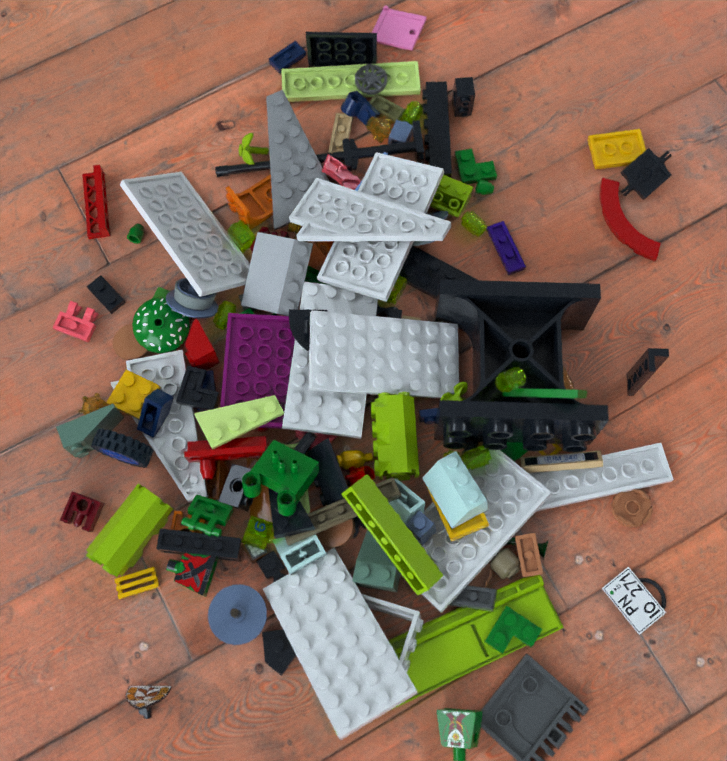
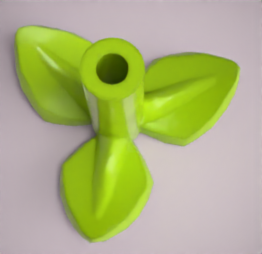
M254 133L247 134L242 139V144H239V156L242 157L245 163L250 165L254 164L251 154L268 155L269 149L266 147L249 146Z
M467 382L456 384L453 388L455 394L446 392L440 400H465L466 398L461 397V395L467 392Z

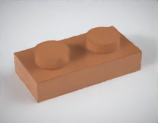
M530 533L515 536L522 577L543 574L536 534Z

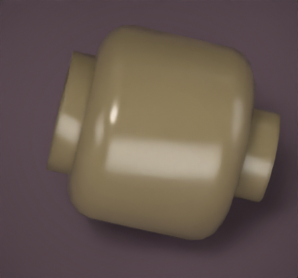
M508 548L500 550L490 562L491 569L502 579L507 577L511 579L521 568L519 566V558Z

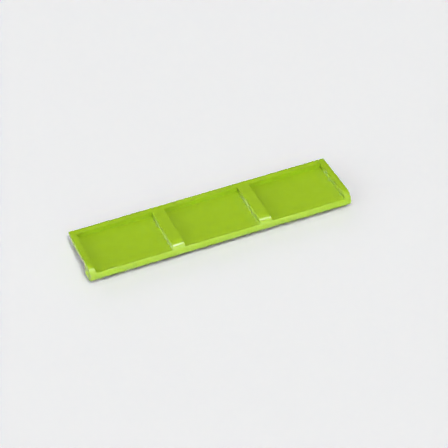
M541 575L523 577L498 589L494 612L459 607L424 623L421 631L416 633V648L414 652H410L408 658L410 666L407 675L418 693L398 706L527 646L517 638L512 637L504 653L501 654L484 642L505 606H508L542 629L537 640L564 628L543 587L544 582ZM409 631L388 640L398 659H400Z

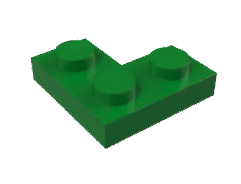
M472 148L455 151L454 156L462 183L473 184L477 183L479 179L486 181L497 179L493 161L476 163Z
M505 606L484 642L501 654L504 653L512 637L517 638L532 648L542 629L508 606Z

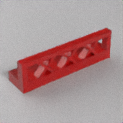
M100 164L93 165L94 172L82 174L88 239L111 236L105 173ZM94 178L95 185L92 187L88 184V179ZM95 192L96 201L92 202L89 200V197ZM95 208H97L96 218L90 214ZM98 224L100 232L92 233V228Z
M267 436L235 438L215 449L211 448L207 440L187 442V451H184V457L189 463L200 462L201 460L218 461L260 458L268 448Z

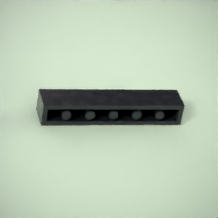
M426 82L425 89H422V100H425L423 115H426V119L423 121V128L427 130V134H424V145L428 146V150H425V161H428V165L443 168L444 175L451 178L452 165L447 82Z

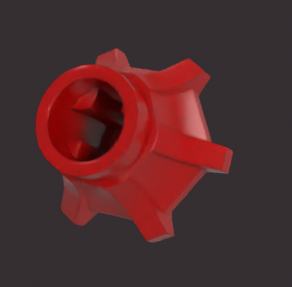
M352 466L349 468V475L345 476V480L348 481V487H351L367 474L373 480L375 472L370 466L361 468Z

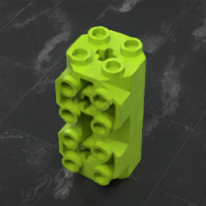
M406 391L399 392L397 395H390V393L386 392L378 394L379 398H376L375 402H371V419H375V421H372V438L377 439L373 441V456L378 459L374 460L375 476H379V480H383L384 476L387 477V480L393 477L399 481L410 480L411 475H414V479L419 478L414 397L410 396V392Z
M138 483L86 549L88 552L86 557L99 565L104 564L102 569L115 577L123 576L126 570L134 567L143 555V548L152 536L159 534L160 528L163 529L166 525L168 516L173 508L167 503L162 502V499Z

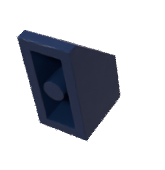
M158 388L146 396L137 430L154 438L170 413L174 397Z

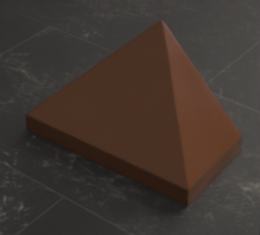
M222 460L216 461V472L213 479H207L208 498L219 501L230 471Z

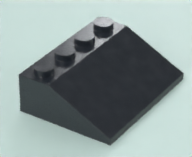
M306 32L309 67L376 64L377 33Z

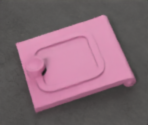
M384 6L372 33H377V43L413 51L427 17L389 9L388 6Z

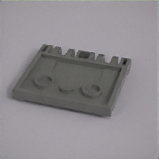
M525 654L482 707L481 728L517 761H531L529 760L531 757L535 761H545L535 753L540 746L547 755L551 757L555 755V752L543 742L545 738L558 750L568 738L555 725L558 723L570 734L573 731L572 726L565 722L562 716L567 713L575 722L579 723L582 720L570 706L582 716L586 715L589 708L532 657Z

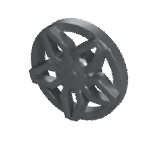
M367 64L356 72L355 85L362 93L369 95L377 94L384 90L387 85L386 71L377 65ZM358 80L363 82L362 87L358 83Z

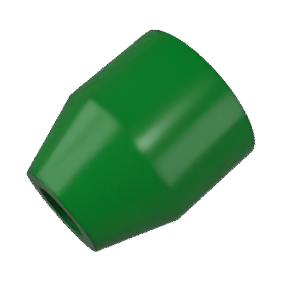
M479 179L475 193L481 195L492 194L494 185L486 180Z
M135 224L129 230L127 239L132 243L139 244L144 236V227L141 224Z

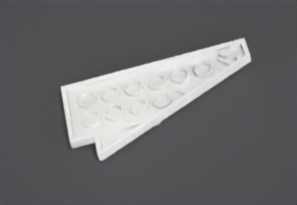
M320 178L314 180L289 216L290 222L303 226L296 235L298 241H443L451 228L450 221Z
M183 350L126 361L128 371L160 385L161 391L174 397L170 413L157 435L153 438L143 433L188 502L193 501L196 494L208 498L206 482L200 473V462L189 463L184 457V451H187V442L199 440L193 407L176 403L186 371ZM119 381L111 382L113 389ZM132 417V418L134 419V421L136 422V424L138 425L139 420L136 419V418H134V417Z

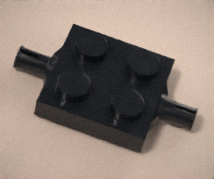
M650 148L645 150L620 172L628 183L621 190V193H624L623 195L626 197L634 190L642 199L647 198L672 176L665 166V162L672 157L669 154L670 152L666 151L661 157H658Z

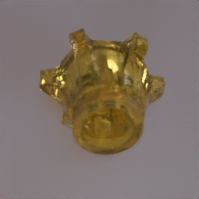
M385 116L382 118L371 117L367 122L366 128L372 133L373 140H378V142L382 143L385 138H389L393 121L390 118L386 119Z
M95 393L92 397L83 396L81 398L83 405L82 409L78 411L79 414L83 413L86 415L108 406V404L100 398L99 393Z

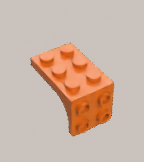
M268 175L241 193L235 194L230 186L226 187L227 194L225 196L229 201L228 206L233 213L236 212L239 215L238 219L243 226L247 225L252 230L273 216L271 175Z

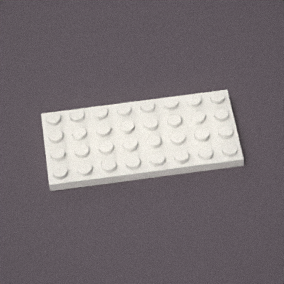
M376 152L358 191L427 213L444 175V169ZM334 241L317 279L326 284L387 302L414 241Z
M182 172L124 179L121 181L120 186L200 297L246 285L250 263Z
M304 282L300 310H328V312L376 316L378 299L333 285ZM295 339L282 429L361 439L367 394L309 390L310 350L306 351Z
M313 310L310 312L309 390L363 394L386 392L390 393V395H397L399 392L406 391L410 392L412 397L441 398L446 392L455 394L453 388L459 383L458 324Z
M484 449L466 467L487 500L488 510L484 512V515L489 523L488 527L451 542L434 503L424 511V514L435 524L437 531L424 545H420L426 550V553L444 576L428 591L422 593V595L441 613L552 495L549 489L500 450Z
M335 547L326 552L325 556L291 575L287 574L263 588L340 740L418 693L356 584L352 582V577Z

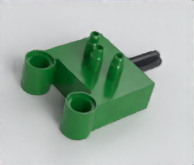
M311 432L305 433L294 449L273 440L251 471L243 475L242 486L244 494L249 498L259 496L262 484L278 493L277 504L279 513L283 516L293 515L296 511L297 503L319 473V462L305 455L315 441V436Z

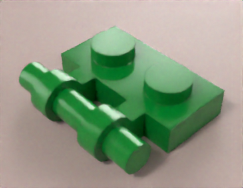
M196 494L187 509L188 514L192 515L191 519L183 517L181 524L188 526L190 530L195 531L197 529L205 532V535L220 537L222 529L216 526L217 524L226 526L234 511L233 506ZM200 519H204L209 521V523L205 524L199 521Z

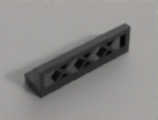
M648 348L626 374L628 396H634L669 357V349Z
M160 528L156 549L163 553L207 555L221 560L241 562V555L239 553L242 539L227 536H208L202 533Z

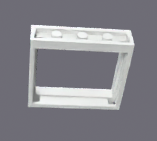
M362 594L370 609L412 621L399 659L407 673L410 666V660H408L410 652H414L417 640H415L416 633L420 632L423 626L420 612Z

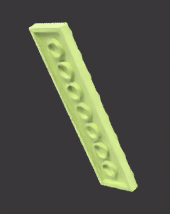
M418 61L372 64L381 67L387 74L386 87L377 93L381 97L420 94ZM367 64L281 69L282 90L289 102L346 99L348 93L358 91L364 98L374 97L375 95L362 93L355 85L356 72ZM358 80V83L362 87L363 82Z

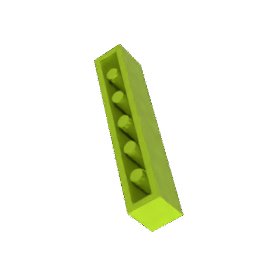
M368 474L342 493L343 497L417 596L428 591L444 576Z

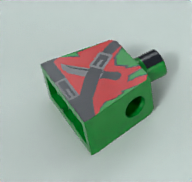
M183 553L180 561L169 559L166 570L176 573L174 578L176 583L207 597L219 559L214 556Z

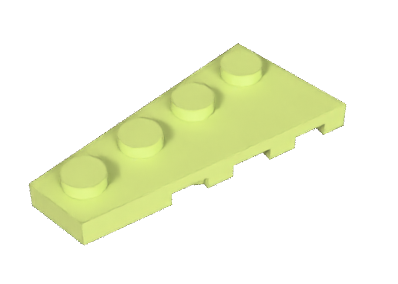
M273 395L194 413L211 448L215 449L284 415V411L276 396Z

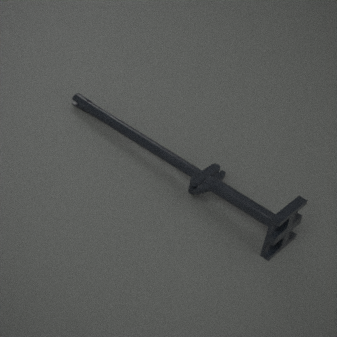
M420 120L412 121L413 141L357 148L353 139L345 138L343 139L344 151L316 154L320 163L325 162L327 155L339 161L345 160V166L350 172L357 170L359 159L374 157L376 152L381 154L386 152L388 155L415 152L416 162L424 164V147ZM270 161L254 162L253 165L246 163L216 166L215 172L217 177L231 174L270 170Z

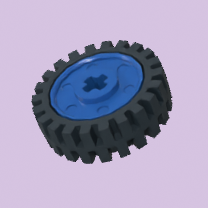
M98 429L91 444V447L99 453L117 459L120 462L142 468H147L154 451L153 448L139 440L107 429Z

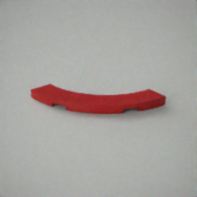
M602 177L599 188V201L603 217L609 229L622 244H626L634 250L633 252L646 259L656 261L661 243L647 238L630 224L619 202L620 182Z

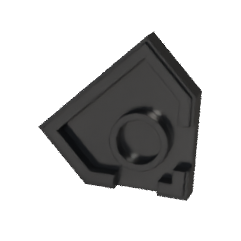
M283 629L262 632L265 663L282 676L297 655Z

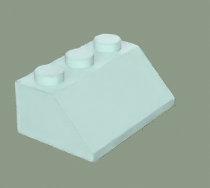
M456 451L438 460L422 478L452 529L488 510L486 498Z

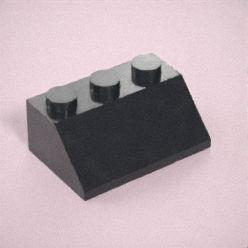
M328 438L307 451L308 457L319 462V473L313 481L316 488L320 487L322 491L319 497L323 506L344 499L342 493L348 489Z

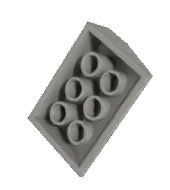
M257 232L241 305L289 316V309L298 310L313 244Z

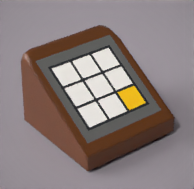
M260 536L241 545L253 564L270 553Z

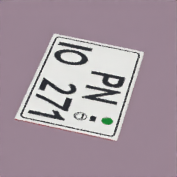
M629 567L602 588L639 635L666 613Z

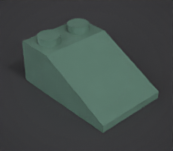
M110 404L59 425L56 428L63 448L75 458H81L94 450L91 444L98 429L112 431L123 420L124 416L114 404Z
M367 529L356 560L352 582L360 587L397 593L401 573Z

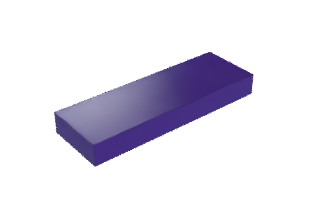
M501 221L487 226L486 230L507 274L511 275L525 270L526 266L505 222Z

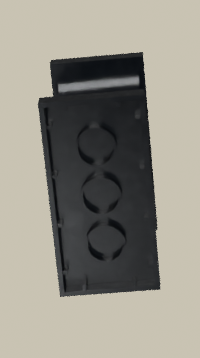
M440 279L434 322L458 324V328L469 336L472 343L473 395L462 401H439L434 423V440L443 441V447L448 449H462L467 447V441L483 442V448L487 450L507 448V442L523 443V449L526 451H543L547 449V444H562L563 451L576 453L586 451L587 445H590L596 439V436L609 421L608 405L582 404L574 398L504 397L503 388L566 389L563 380L561 331L584 330L601 299L600 284Z

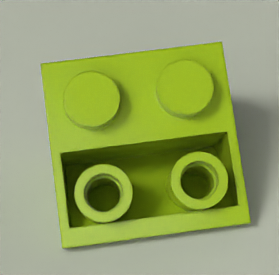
M443 175L430 206L440 211H447L448 214L459 218L471 199L473 187Z

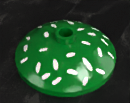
M157 297L146 301L138 308L133 318L132 328L137 342L143 348L153 353L163 354L178 349L185 342L190 330V320L188 316L182 315L170 308L166 303V297ZM162 320V324L156 326V321Z

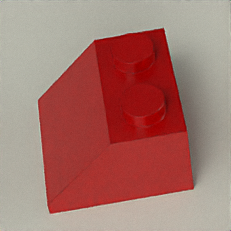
M195 319L185 343L188 350L185 352V355L192 367L208 370L219 364L220 361L198 319Z

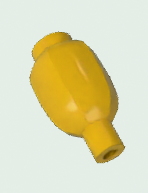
M348 450L341 452L340 455L336 456L340 467L349 469L352 466L359 468L365 462L373 461L372 453L364 454L359 450Z

